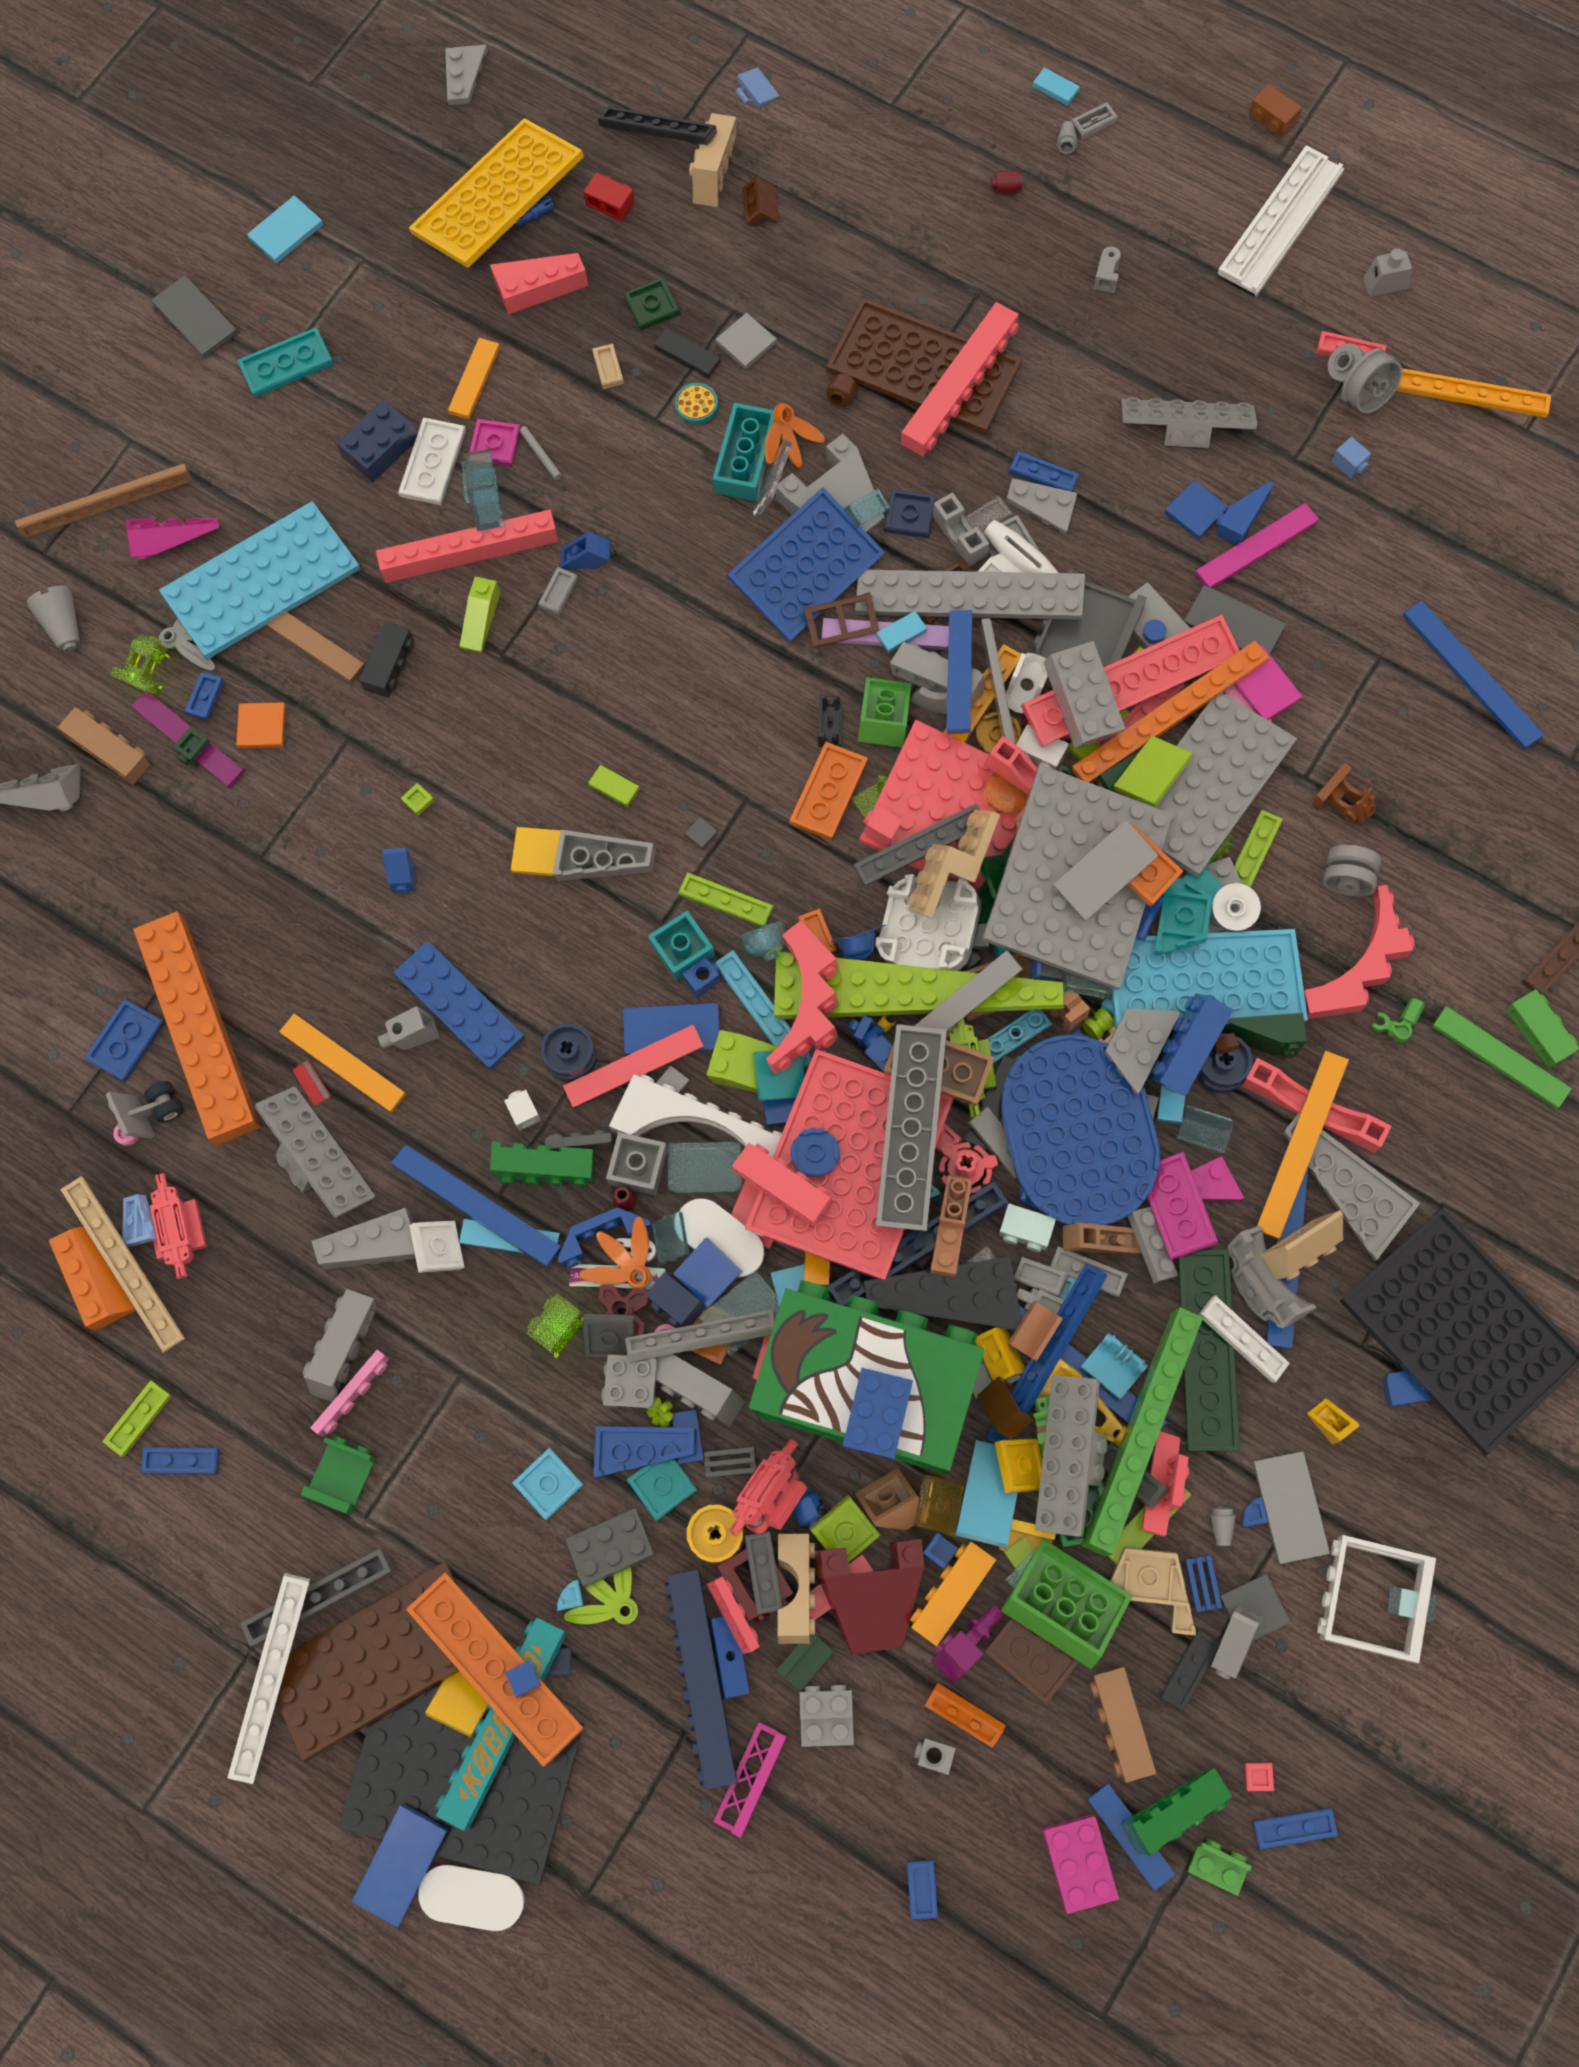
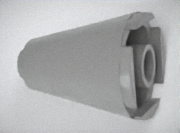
M53 586L47 588L49 592L41 594L40 591L34 593L28 598L27 604L35 618L59 650H64V652L75 650L80 643L73 595L69 587Z

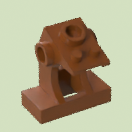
M1344 763L1317 794L1312 805L1320 810L1327 802L1341 812L1349 822L1363 824L1375 812L1376 796H1374L1372 787L1368 790L1358 791L1349 784L1346 778L1352 767ZM1347 795L1356 803L1351 806L1343 802L1341 798Z

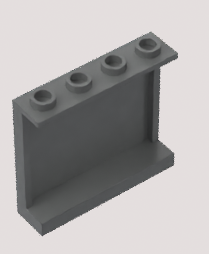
M1085 581L1082 620L1044 619L1041 627L1044 628L1042 635H1037L1033 644V648H1036L1035 654L1047 659L1053 653L1094 641L1103 667L1123 659L1145 607L1147 597L1138 594L1135 600Z

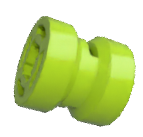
M1099 1008L1092 1018L1082 1022L1084 1031L1090 1038L1095 1040L1102 1038L1104 1032L1110 1031L1115 1026L1114 1019L1103 1008Z

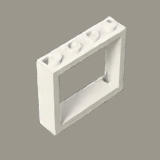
M1345 1535L1338 1536L1337 1540L1333 1541L1331 1547V1555L1334 1556L1333 1566H1329L1327 1570L1326 1580L1330 1582L1328 1592L1325 1591L1322 1598V1607H1325L1324 1617H1320L1317 1627V1633H1320V1640L1410 1663H1419L1436 1558ZM1346 1547L1418 1564L1414 1586L1417 1597L1413 1618L1409 1617L1404 1652L1331 1634Z

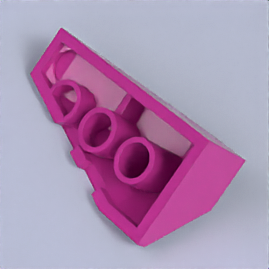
M156 518L126 520L131 557L147 559L149 555L158 554L219 528L218 518H190L186 522H181L177 518H169L163 522H157Z

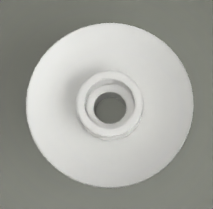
M1240 883L1228 884L1222 887L1216 893L1212 902V911L1216 921L1222 927L1232 931H1241L1252 926L1258 919L1261 910L1260 900L1255 891L1247 885ZM1233 904L1239 907V911L1236 913L1231 910V905Z

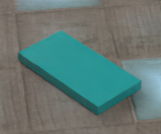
M317 327L237 360L254 398L334 365Z

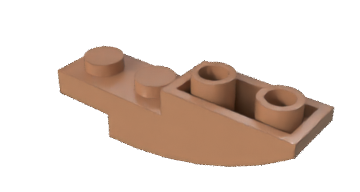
M947 1176L930 1274L952 1278L956 1276L972 1184L971 1179Z

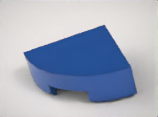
M1262 1497L1251 1501L1243 1511L1242 1528L1269 1522Z

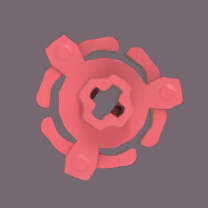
M947 1142L943 1145L941 1151L944 1156L939 1166V1174H945V1166L948 1163V1173L950 1176L971 1179V1185H974L982 1178L985 1170L986 1177L982 1186L986 1187L990 1184L992 1169L998 1166L995 1155H988L979 1145L975 1146L972 1151L970 1150L971 1145L968 1142L956 1144L955 1146ZM962 1164H969L970 1168L962 1166ZM944 1175L942 1176V1185L946 1187L947 1177ZM981 1185L972 1188L970 1196L981 1190Z

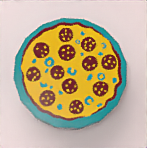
M698 382L687 384L676 394V413L681 420H686L690 424H704L710 421L718 410L717 394L707 384Z

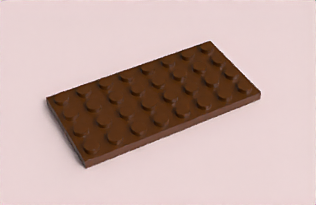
M862 298L826 366V371L835 375L840 373L847 374L857 384L919 408L969 338ZM999 352L992 368L986 369L981 383L973 387L968 401H963L958 415L950 420L986 434L1021 365L1022 359L1005 352Z
M446 1562L441 1563L289 1653L277 1702L302 1761H309L459 1672L457 1667L406 1610L445 1572L457 1584Z

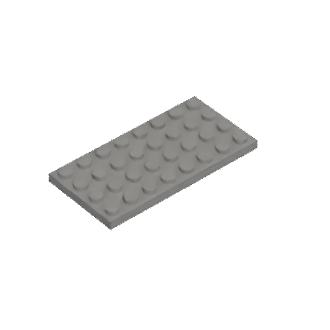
M1224 693L1212 699L1177 745V747L1191 752L1192 760L1155 807L1173 814L1162 852L1179 867L1198 878L1293 747L1297 738Z

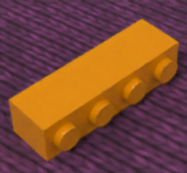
M972 1541L968 1546L964 1543L954 1555L958 1558L957 1562L953 1567L949 1564L940 1576L943 1582L939 1588L932 1587L925 1597L929 1601L925 1608L922 1610L918 1607L910 1619L914 1623L911 1628L936 1647L996 1561L995 1558Z

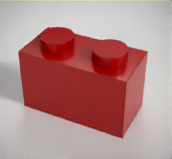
M595 173L583 191L586 206L623 222L635 204L632 188L598 173Z

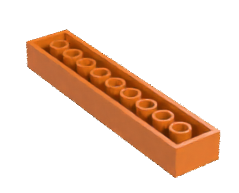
M177 911L134 928V933L208 1140L215 1146H218L261 1128L186 920Z

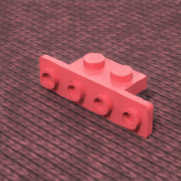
M1160 1431L1153 1448L1149 1474L1169 1491L1153 1510L1144 1505L1141 1530L1163 1537L1167 1534L1170 1511L1182 1507L1186 1498L1184 1486L1185 1480L1189 1475V1466H1187L1189 1457L1178 1454L1180 1446L1179 1437Z

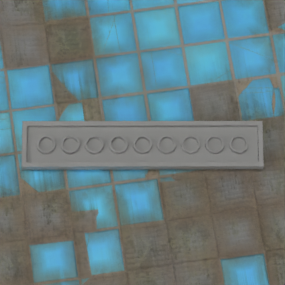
M866 570L858 578L856 596L870 592L876 615L907 616L916 611L918 616L949 617V611L972 610L973 617L1082 620L1085 574ZM865 601L856 603V615H868Z

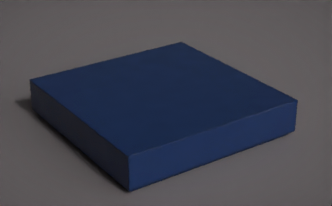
M892 489L884 532L928 538L936 495Z

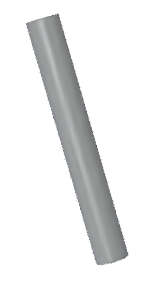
M526 426L522 427L519 432L554 480L560 479L562 474Z

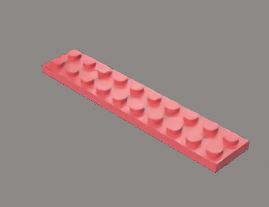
M1220 615L1103 668L1119 712L1213 670L1240 650L1223 615ZM1053 690L1021 705L1041 747L1069 735Z

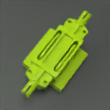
M964 1018L949 1030L950 1042L992 1056L989 1039L978 1041V1038L975 1037L973 1026L965 1025ZM993 1063L979 1102L985 1098L984 1090L997 1088ZM969 1104L970 1117H975V1113L977 1117L981 1116L979 1104L977 1106Z

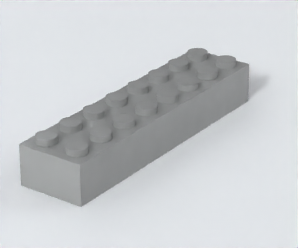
M896 1025L876 1226L927 1231L946 1029Z

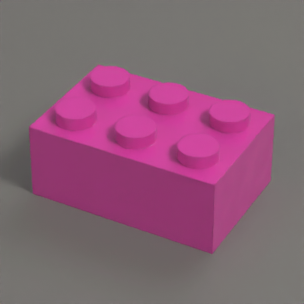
M1093 1814L1041 1828L1063 1908L1067 1914L1119 1900L1097 1820Z

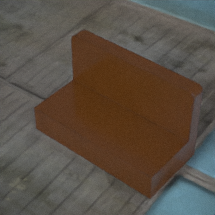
M756 176L742 187L746 224L753 227L763 218L777 223L779 217L775 187Z

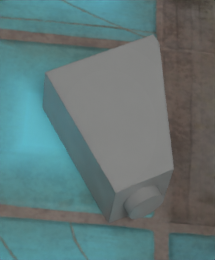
M1240 1606L1236 1608L1211 1666L1216 1669V1674L1228 1680L1231 1677L1237 1678L1263 1620L1262 1617Z

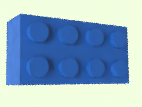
M1195 994L1194 997L1191 996L1185 1004L1186 1012L1182 1018L1179 1017L1175 1022L1172 1037L1166 1040L1161 1050L1163 1052L1159 1060L1155 1061L1150 1071V1080L1183 1096L1187 1095L1234 1010L1209 995Z

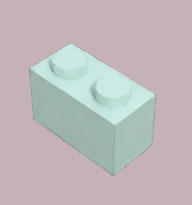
M1008 1204L999 1236L1003 1237V1241L1009 1244L1016 1245L1019 1242L1027 1245L1026 1248L1031 1251H1046L1056 1219Z

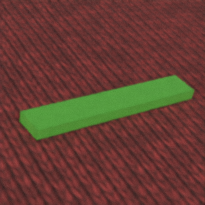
M1447 1006L1432 1025V1028L1556 1110L1561 1106L1572 1089Z

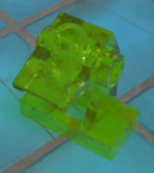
M140 633L138 638H135L130 644V652L124 668L113 666L110 675L148 693L160 694L162 686L153 682L152 671L156 663H161L164 658H170L166 652L168 648L162 646V641L155 636L150 635L147 637ZM141 655L146 656L142 669L136 667Z

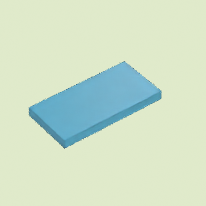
M978 1440L975 1442L956 1536L1007 1548L1018 1493L1005 1494L994 1444Z

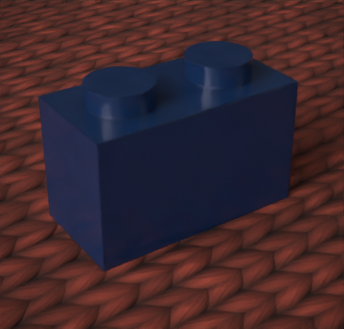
M665 1272L646 1293V1296L651 1300L649 1305L659 1314L665 1311L669 1315L667 1320L676 1328H679L681 1325L683 1327L693 1325L707 1308L699 1299Z

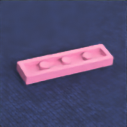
M376 1350L311 1426V1429L322 1437L326 1434H331L338 1425L337 1420L343 1414H348L354 1407V1400L359 1395L362 1396L368 1391L371 1386V1380L376 1375L379 1376L385 1371L389 1358L379 1350Z

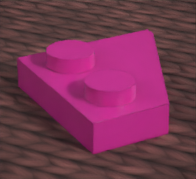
M1222 1156L1191 1170L1202 1199H1208L1209 1201H1241L1244 1199Z

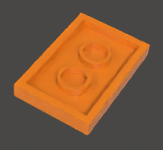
M1130 822L1131 826L1159 855L1126 884L1151 907L1180 876L1183 870Z

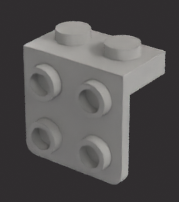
M608 1355L607 1362L604 1365L605 1387H603L601 1394L603 1405L609 1409H620V1407L651 1408L654 1405L657 1360L653 1357L629 1362L628 1356Z

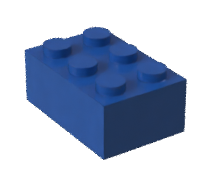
M861 1367L842 1445L843 1448L895 1460L913 1380Z

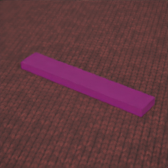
M147 690L131 705L133 710L174 744L191 727ZM212 743L196 759L203 768L229 789L245 773L241 767Z

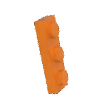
M937 1683L924 1705L991 1748L994 1747L1006 1727L999 1720Z

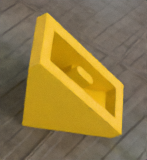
M1327 1398L1307 1413L1309 1418L1332 1445L1339 1443L1359 1427L1358 1422Z

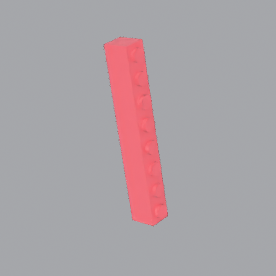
M998 302L994 304L901 432V445L923 457L928 450L931 451L934 448L937 437L940 433H945L950 419L958 415L961 408L960 405L963 401H968L973 387L981 383L986 369L992 368L997 354L1005 350L1008 343L1007 340L1010 336L1013 337L1019 329L1018 313Z
M550 509L377 550L376 554L385 583L559 541Z

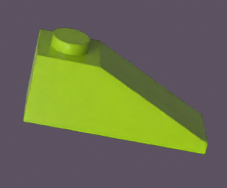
M475 576L467 601L460 641L461 649L482 653L501 594L497 581Z

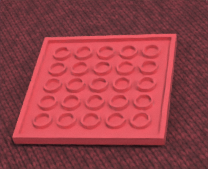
M915 720L872 811L875 812L876 808L880 806L902 819V822L888 846L862 832L858 842L881 851L977 803L980 810L993 811L1000 814L984 857L1000 855L1018 829L1015 818L1025 807L1028 794L984 764L989 754ZM960 839L947 846L959 850L958 844ZM925 857L909 864V866L919 871L923 870L926 864ZM979 870L975 882H967L977 892L985 881V877L982 875L981 870ZM948 876L946 881L958 882V879Z

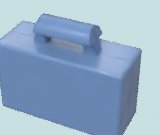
M759 68L737 75V81L742 87H739L736 93L744 104L753 101L760 108L780 97ZM743 90L749 95L750 99L747 98Z

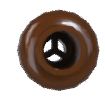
M836 374L827 387L826 396L832 405L847 407L851 404L857 393V383L847 374Z

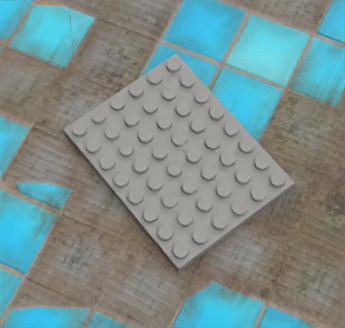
M1040 764L1034 776L982 940L1115 990L1120 989L1146 902L1125 885L1091 917L1084 921L1054 888L1053 884L1125 820L1137 827L1162 851L1173 814Z

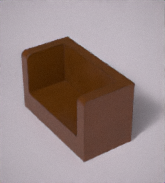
M998 1376L977 1396L996 1430L1012 1440L1033 1419L1022 1411L1011 1394L1014 1390L1013 1385Z

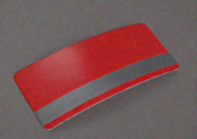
M309 1060L293 1069L296 1078L314 1106L330 1097L329 1092Z

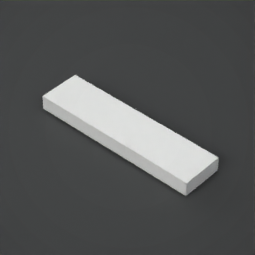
M1216 1295L1211 1297L1198 1314L1272 1383L1277 1382L1290 1364Z

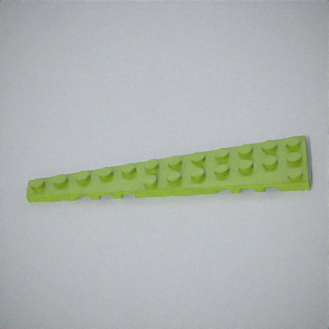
M776 951L775 1019H796L802 999L801 971L791 953ZM836 958L839 970L831 979H826L825 982L836 992L839 1003L836 1004L833 1011L825 1013L824 1016L828 1018L929 1014L978 973ZM1013 977L971 1012L1064 1009L1063 982Z

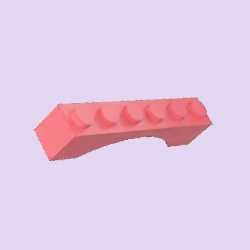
M1002 736L984 764L1029 795L1037 767L1020 747Z
M1259 1058L1253 1063L1247 1078L1242 1084L1246 1089L1295 1114L1301 1113L1309 1090L1293 1081L1280 1069ZM1333 1102L1323 1125V1128L1374 1154L1382 1147L1392 1127L1369 1114L1357 1112Z

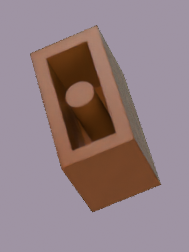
M1268 84L1252 100L1249 115L1282 138L1298 122L1302 107Z

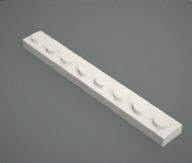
M284 1573L228 1779L250 1784L254 1783L310 1581L308 1578Z

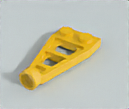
M1060 1358L1037 1399L1050 1397L1052 1376L1054 1375L1084 1377ZM1098 1396L1097 1408L1105 1415L1106 1421L1100 1427L1095 1426V1432L1106 1434L1107 1440L1120 1447L1127 1427L1120 1423ZM1120 1430L1116 1437H1114V1431Z

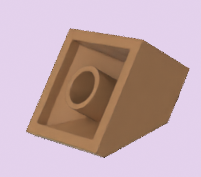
M899 1468L894 1469L855 1493L873 1524L877 1527L907 1530L928 1517L917 1494Z

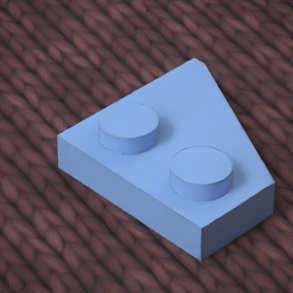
M136 1194L123 1198L122 1238L128 1247L157 1240L146 1195Z

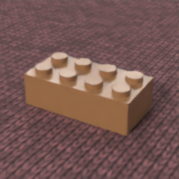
M946 1040L940 1093L977 1106L994 1057ZM894 1044L884 1069V1073L889 1075L892 1073Z

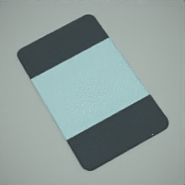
M1390 1587L1387 1612L1413 1618L1417 1592ZM1430 1594L1426 1621L1433 1622L1435 1618L1437 1602L1435 1595Z

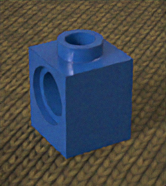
M706 957L682 973L685 983L697 998L721 982L719 977L720 969L714 961L709 962ZM706 972L709 974V977L705 980L697 978L700 973Z

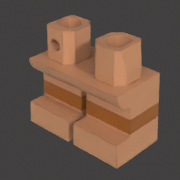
M1063 987L1064 1009H1051L1050 1015L1054 1018L1061 1017L1063 1019L1062 1030L1068 1035L1077 1028L1082 1027V1022L1088 1019L1090 1008L1072 987L1068 990Z

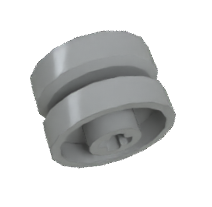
M1338 845L1330 848L1326 861L1328 867L1324 871L1322 881L1323 885L1330 891L1346 896L1360 897L1373 894L1378 880L1375 874L1379 872L1381 864L1380 855L1373 850L1356 845Z

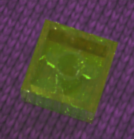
M558 1293L555 1297L551 1296L543 1306L544 1311L539 1318L535 1316L527 1326L529 1330L526 1333L534 1342L555 1358L560 1355L583 1325L584 1315Z

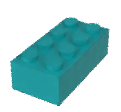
M739 403L733 404L712 479L714 493L757 502L767 467L765 442L768 432L775 422L773 418L774 410Z

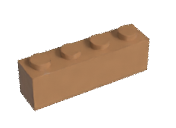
M75 707L57 728L70 741L134 785L151 765L145 758L147 754L137 746L135 748L129 746L130 742L122 735L118 734V736H115L112 733L113 730L104 722L97 723L95 721L96 718L87 710L82 712Z
M1120 1667L1091 1675L1093 1681L1089 1682L1093 1697H1098L1101 1708L1097 1709L1101 1724H1106L1109 1733L1105 1735L1109 1751L1114 1750L1117 1760L1113 1762L1117 1778L1122 1777V1781L1127 1783L1155 1775V1767L1125 1668Z

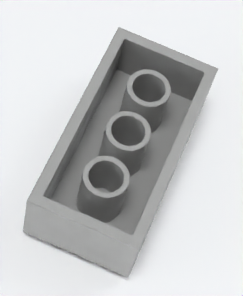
M1094 641L1053 653L1043 662L1074 749L1117 736L1125 730Z

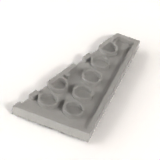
M1301 1113L1297 1114L1283 1132L1289 1142ZM1321 1130L1309 1161L1308 1169L1337 1210H1341L1343 1218L1372 1259L1377 1261L1420 1203L1325 1131Z

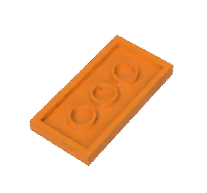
M825 742L789 820V824L832 841L868 763V758Z

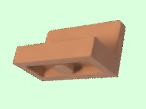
M1033 1301L1008 1344L1037 1361L1063 1318L1038 1302Z

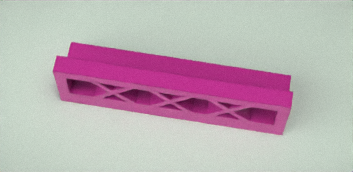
M758 1722L736 1771L738 1783L745 1780L748 1781L750 1787L749 1795L746 1798L737 1800L734 1790L736 1784L730 1785L713 1821L714 1823L732 1831V1834L740 1838L742 1837L786 1740V1735ZM761 1730L775 1736L771 1746L760 1750L757 1742ZM755 1744L757 1752L750 1754ZM768 1751L765 1759L763 1760L761 1753ZM759 1755L762 1766L759 1772L749 1775L745 1764L748 1758ZM744 1769L746 1777L739 1779ZM757 1776L752 1786L750 1778ZM731 1795H733L735 1802L728 1804ZM745 1801V1804H744V1806H743V1808H742V1810H741V1809H740V1806H739V1803H742V1802ZM736 1805L739 1813L735 1826L721 1819L725 1809Z

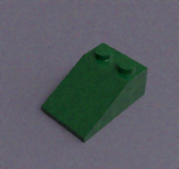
M1303 1013L1229 1018L1222 1031V1034L1234 1033L1235 1036L1241 1038L1251 1048L1272 1056L1281 1055V1058L1284 1059L1295 1057L1307 1042Z

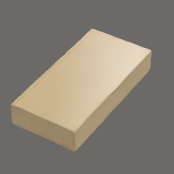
M609 344L593 348L592 351L603 389L623 385L624 381L614 345Z

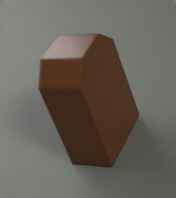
M1231 1033L1218 1037L1214 1048L1216 1052L1223 1054L1239 1049V1043L1235 1034Z

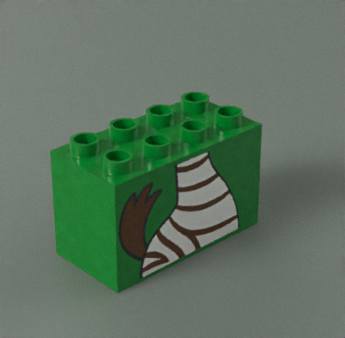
M801 1280L798 1291L785 1288L750 1401V1411L755 1416L843 1443L861 1367L913 1380L895 1459L948 1475L985 1351L984 1348L975 1346L978 1334L952 1325H948L945 1336L926 1331L927 1318L902 1310L898 1311L896 1321L878 1316V1303L858 1296L850 1295L847 1306L830 1302V1289L808 1281Z

